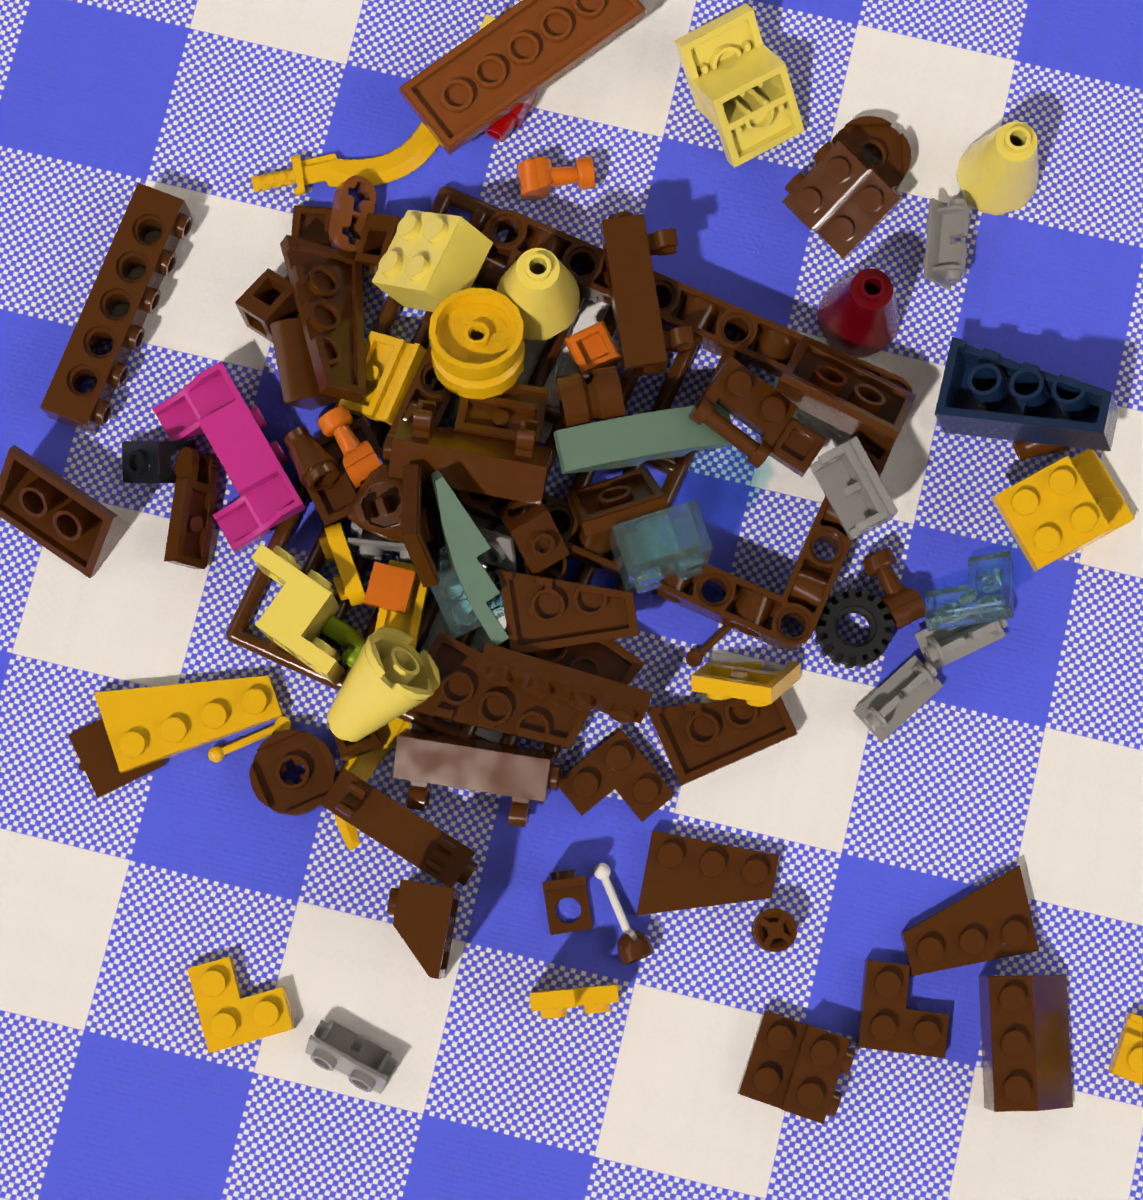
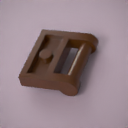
M730 356L723 362L688 418L698 425L704 423L747 456V462L755 468H759L771 453L773 445L798 406ZM715 402L760 435L758 441L756 442L713 409Z

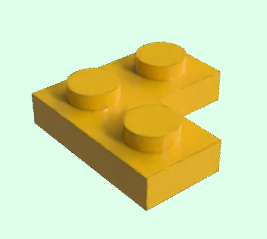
M232 956L187 968L208 1053L295 1029L284 987L242 998Z
M617 984L530 992L531 1011H540L541 1019L567 1017V1008H574L576 1006H584L585 1014L611 1012L610 1003L619 1002Z

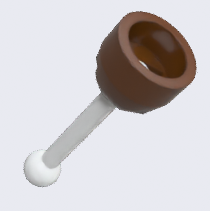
M599 863L594 868V875L602 881L623 931L618 940L617 950L622 965L626 966L654 954L655 951L646 934L630 928L609 878L611 869L606 863Z

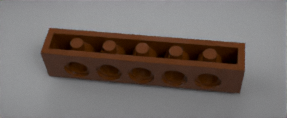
M141 183L137 184L40 406L49 418L96 435L100 425L104 426L107 423L112 411L110 400L115 389L123 386L128 374V365H126L132 350H138L142 343L145 332L142 326L147 314H152L158 306L161 295L158 289L164 275L168 277L174 269L177 258L174 252L179 240H184L190 232L192 216H190L191 213L183 199ZM152 230L162 231L157 241L153 243L144 242V237L148 232ZM133 268H146L144 275L140 279H128V274ZM122 303L130 305L129 311L124 316L119 318L112 317V311L117 305ZM106 340L113 341V348L109 353L105 355L95 354L96 348L101 342ZM97 378L96 387L91 392H79L80 385L85 379Z

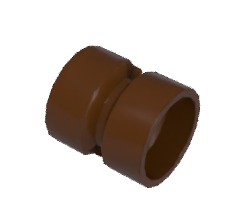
M615 365L593 369L587 378H584L579 372L555 378L565 429L592 423L593 419L603 421L626 416L621 384Z

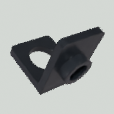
M124 441L122 443L123 482L175 483L177 476L170 464L172 454L186 446L196 449V443L194 441Z

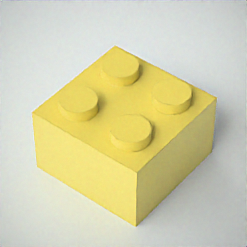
M407 210L397 226V232L386 254L380 259L378 270L371 282L404 307L434 312L438 304L453 292L472 287L493 242L461 216Z

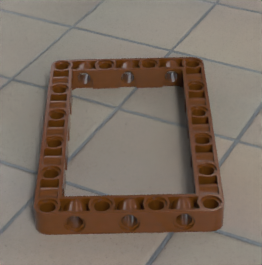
M501 210L489 218L482 234L491 240L493 244L472 287L488 288L496 291L504 273L525 251L532 248H544L552 252L571 272L578 284L581 297L595 303L600 300L612 305L602 248L515 211ZM510 230L516 233L517 238L512 242L504 243L497 240L496 236L501 231ZM584 262L591 265L593 271L588 275L581 276L574 273L571 268L577 263ZM653 271L657 295H663L669 301L668 306L659 309L663 331H669L677 327L692 326L694 341L703 344L702 349L726 359L732 356L746 368L752 365L777 377H781L800 342L805 338L912 393L909 383L894 373ZM730 327H736L744 332L746 338L738 342L731 341L726 337L724 331ZM430 345L388 434L394 435L400 419L413 422L414 411L418 408L419 399L436 402L433 426L440 427L443 418L448 419L459 395L448 391L446 388L442 391H433L427 387L428 381L436 376L432 365ZM859 440L880 477L893 445L887 453H884ZM384 441L381 449L382 463L389 465L390 460L383 459ZM428 484L434 498L433 486ZM452 489L466 511L491 520L494 525H504L494 510L511 501L510 499L489 496L485 500L479 501L471 498L468 491ZM544 493L542 503L548 509L551 517H563L569 523L567 531L560 534L569 551L568 557L785 651L797 650L804 646L813 634L853 541H850L825 496L792 568L793 571L782 595H778L622 526L585 537L569 507V503ZM524 505L515 509L510 516L516 517L524 514L530 509L531 505ZM821 541L830 544L834 549V558L823 560L817 557L813 548L814 544ZM630 550H638L645 555L647 562L643 567L634 569L625 564L623 556ZM711 583L718 585L723 590L724 599L717 603L708 602L702 595V587ZM788 617L796 619L802 628L801 635L798 637H788L785 635L780 627L781 620Z

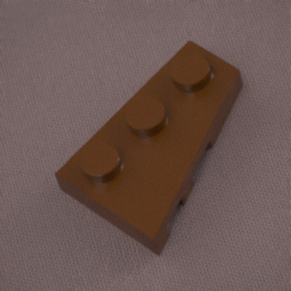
M498 569L510 650L529 653L639 635L633 592Z
M781 696L772 704L762 707L748 705L746 700L730 699L719 702H698L666 707L656 706L649 707L647 710V714L680 787L798 734Z
M652 831L636 916L772 898L779 855Z
M1020 865L1015 866L993 881L979 887L962 899L901 933L907 965H910V976L1039 951Z

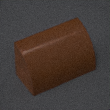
M300 317L270 323L284 404L311 411L340 401V398L320 394Z

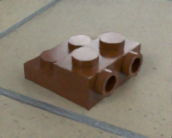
M839 140L835 145L828 141L813 156V160L817 163L807 175L802 171L799 172L788 182L785 190L789 194L782 202L810 230H815L842 259H845L904 198L848 141Z
M764 1010L737 1093L824 1124L826 1115L833 1118L836 1115L841 1100V1092L835 1090L840 1073L848 1075L855 1050L848 1048L850 1042L848 1038Z

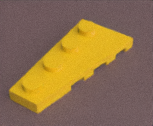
M269 675L94 692L120 773L178 755L274 721L279 717H284Z

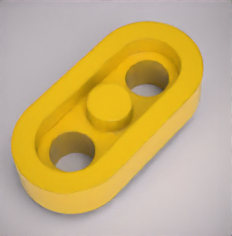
M341 522L324 527L326 536L319 538L327 562L333 560L336 562L340 575L333 577L338 596L341 601L349 599L352 607L364 602L366 592Z

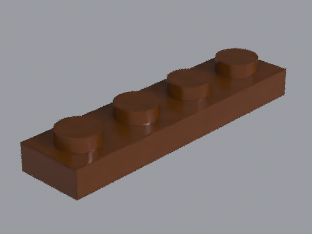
M485 643L476 675L485 677L488 682L494 685L520 687L526 689L532 696L543 699L550 697L568 702L571 707L582 711L597 710L609 714L612 719L622 723L637 722L641 724L649 708L652 692L489 643Z

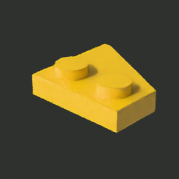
M787 661V667L782 671H763L762 662H707L691 675V691L706 693V696L713 700L737 698L746 700V703L751 706H768L801 678V662Z

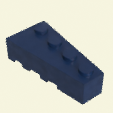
M952 337L935 410V416L945 433L1111 451L1119 414L1113 393L1061 374L1056 376L1040 370L1039 366L1023 362V364L1002 357L998 352L986 348L981 350L967 345L966 341Z

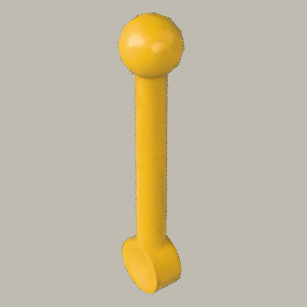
M279 717L274 725L222 748L220 746L210 748L208 758L210 761L218 763L223 760L226 754L277 732L291 729L292 723L287 717Z

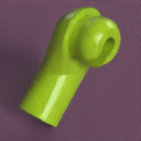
M332 615L325 623L321 633L346 649L343 652L342 660L346 665L352 667L365 639L356 629Z

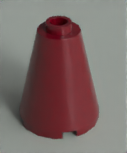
M878 269L862 270L835 283L824 294L819 305L817 322L829 346L856 358H864L890 345L899 328L900 310L892 282L884 272Z

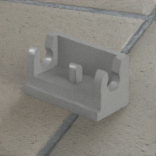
M857 436L818 457V461L810 465L815 478L850 541L892 520L897 514L898 510Z

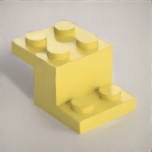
M747 3L674 40L696 109L717 128L726 159L734 168L805 131L786 63L763 44L754 10Z
M260 544L251 559L262 573L280 584L282 589L255 625L268 639L336 686L345 673L338 663L341 656L336 653L337 651L318 637L321 635V630L328 619L335 615L341 607L334 597L337 591L331 587L332 584L314 570H310L308 575L301 572L302 567L296 563L297 559L281 547L276 545L271 551L263 544Z

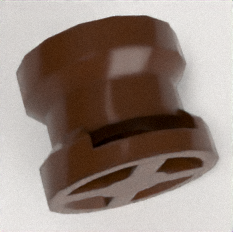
M767 909L760 912L754 918L751 926V935L754 942L761 949L768 952H781L788 949L794 943L797 936V925L794 918L788 912L782 909Z

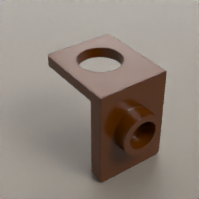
M511 500L494 510L497 517L511 533L532 575L541 572L569 555V551L548 509L543 503L537 505ZM524 505H531L530 509L524 514L516 517L510 516L515 509Z
M575 869L550 873L551 881L542 882L550 934L555 935L592 929L586 876L576 877ZM564 898H573L580 904V917L573 923H563L556 916V905Z

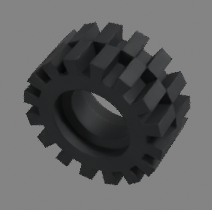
M855 588L847 589L843 593L840 591L834 594L831 599H828L814 630L816 631L815 641L817 645L820 644L822 648L820 652L824 657L828 655L832 659L831 662L835 665L840 663L845 665V668L867 666L879 658L892 641L893 634L891 629L894 627L893 619L890 620L888 615L891 611L888 606L884 607L880 603L882 599L879 596H870V591L862 589L861 592H856ZM857 613L867 620L870 631L866 641L860 644H849L840 637L838 622L843 615Z

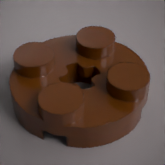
M863 116L845 124V127L836 133L832 143L835 145L839 140L848 141L861 156H863L864 150H871L872 155L880 159V162H875L872 167L897 191L908 172L911 161V150L907 138L903 133L900 135L896 129L892 128V123L880 117Z
M294 729L283 730L266 738L257 749L258 752L254 756L249 773L251 786L257 798L267 807L284 815L300 816L321 807L320 804L334 784L337 775L336 762L329 747L314 735ZM290 761H293L296 766L304 765L305 772L300 775L301 782L295 785L292 780L284 781L282 778V774L287 771L286 764Z

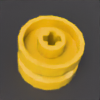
M474 287L453 292L438 304L430 317L429 341L432 365L436 377L445 388L464 398L484 400L501 395L515 385L524 370L525 360L524 322L519 308L506 295L492 289Z

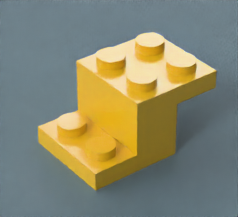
M1088 449L1071 459L1069 456H1066L994 495L992 498L994 505L1034 572L1058 559L1059 561L1065 559L1135 519L1093 449Z

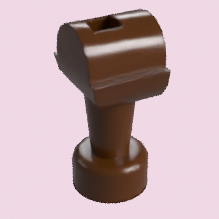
M888 547L869 556L861 562V565L869 577L877 575L885 593V596L881 597L882 601L880 603L884 607L888 606L890 609L889 618L890 620L893 619V628L898 631L910 625L911 622L927 616L928 612L921 595L914 589L905 588L892 569L897 560L891 548Z

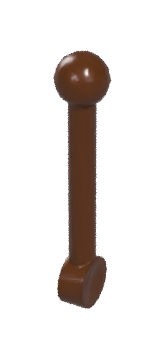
M726 625L722 626L698 650L689 651L686 655L687 664L690 667H698L702 663L703 656L732 628Z

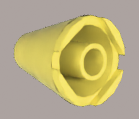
M1019 121L1006 123L977 140L965 150L959 161L956 176L957 182H959L964 193L963 197L968 204L982 213L998 216L1024 207L1036 191L1039 180L1038 139L1035 131L1028 124Z
M532 248L525 251L504 273L497 286L496 291L506 295L519 308L524 322V339L545 341L553 338V336L572 325L579 311L580 292L574 276L552 252L544 248Z
M380 627L367 637L327 713L330 730L337 738L357 742L433 696L441 682L439 670L431 655L425 649L419 654L409 645L414 639L408 634L395 628Z

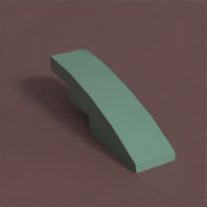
M715 403L713 409L731 422L729 412ZM694 406L608 419L556 430L553 433L562 474L639 466L647 460L682 457L691 451L726 448L732 444L704 423L698 425L688 418Z
M436 470L431 474L437 517L450 562L467 601L493 645L498 646L507 640L509 636L486 602L500 594V592L477 559L478 556L491 547L439 470Z

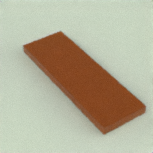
M522 0L400 86V94L446 153L451 155L645 16L646 9L639 0Z

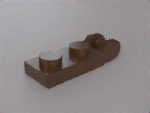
M186 446L179 450L180 452L177 454V462L174 467L177 478L164 561L192 569H205L208 563L214 522L213 514L215 513L218 494L216 484L219 461L215 457L216 455L205 452V454L202 453L200 456L196 449Z

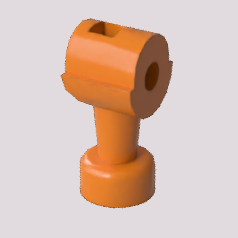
M592 156L576 158L575 166L553 167L551 159L547 157H534V159L524 160L517 164L518 179L521 185L520 193L521 198L524 200H542L546 198L552 188L577 183L580 190L595 189V172Z
M342 405L322 415L318 419L317 424L325 436L335 437L344 455L343 465L346 473L357 489L363 484L369 474L382 464L368 440L361 443L350 429L353 423V416L348 408Z

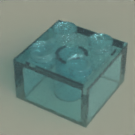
M696 499L614 525L611 529L609 542L625 591L636 588L637 593L656 589L662 585V579L677 575L678 580H684L701 574L703 572L702 567L707 565L713 551Z

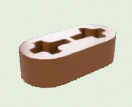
M362 176L350 177L336 188L329 227L331 246L352 254L357 252L367 214L374 213L376 203V191L373 184ZM356 188V195L362 198V201L355 206L354 197L348 195V192ZM350 225L351 234L357 237V240L352 243H348V236L342 234V231L350 227Z

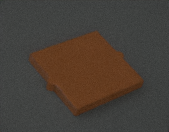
M103 719L68 735L81 761L79 769L86 772L97 798L166 765L164 759L120 773Z

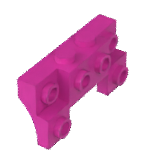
M222 361L199 373L181 391L152 408L170 441H187L204 432L234 487L241 496L233 503L213 514L234 553L272 533L270 531L271 528L306 509L281 466L289 462L277 440L268 443L261 431L268 427V424L256 404L250 408L247 407Z

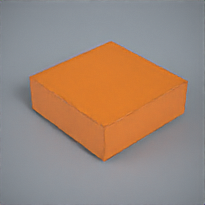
M603 321L568 336L564 340L580 374L584 378L589 377L593 369L608 367L621 362V356Z
M374 561L363 603L368 606L406 615L417 576L416 571Z

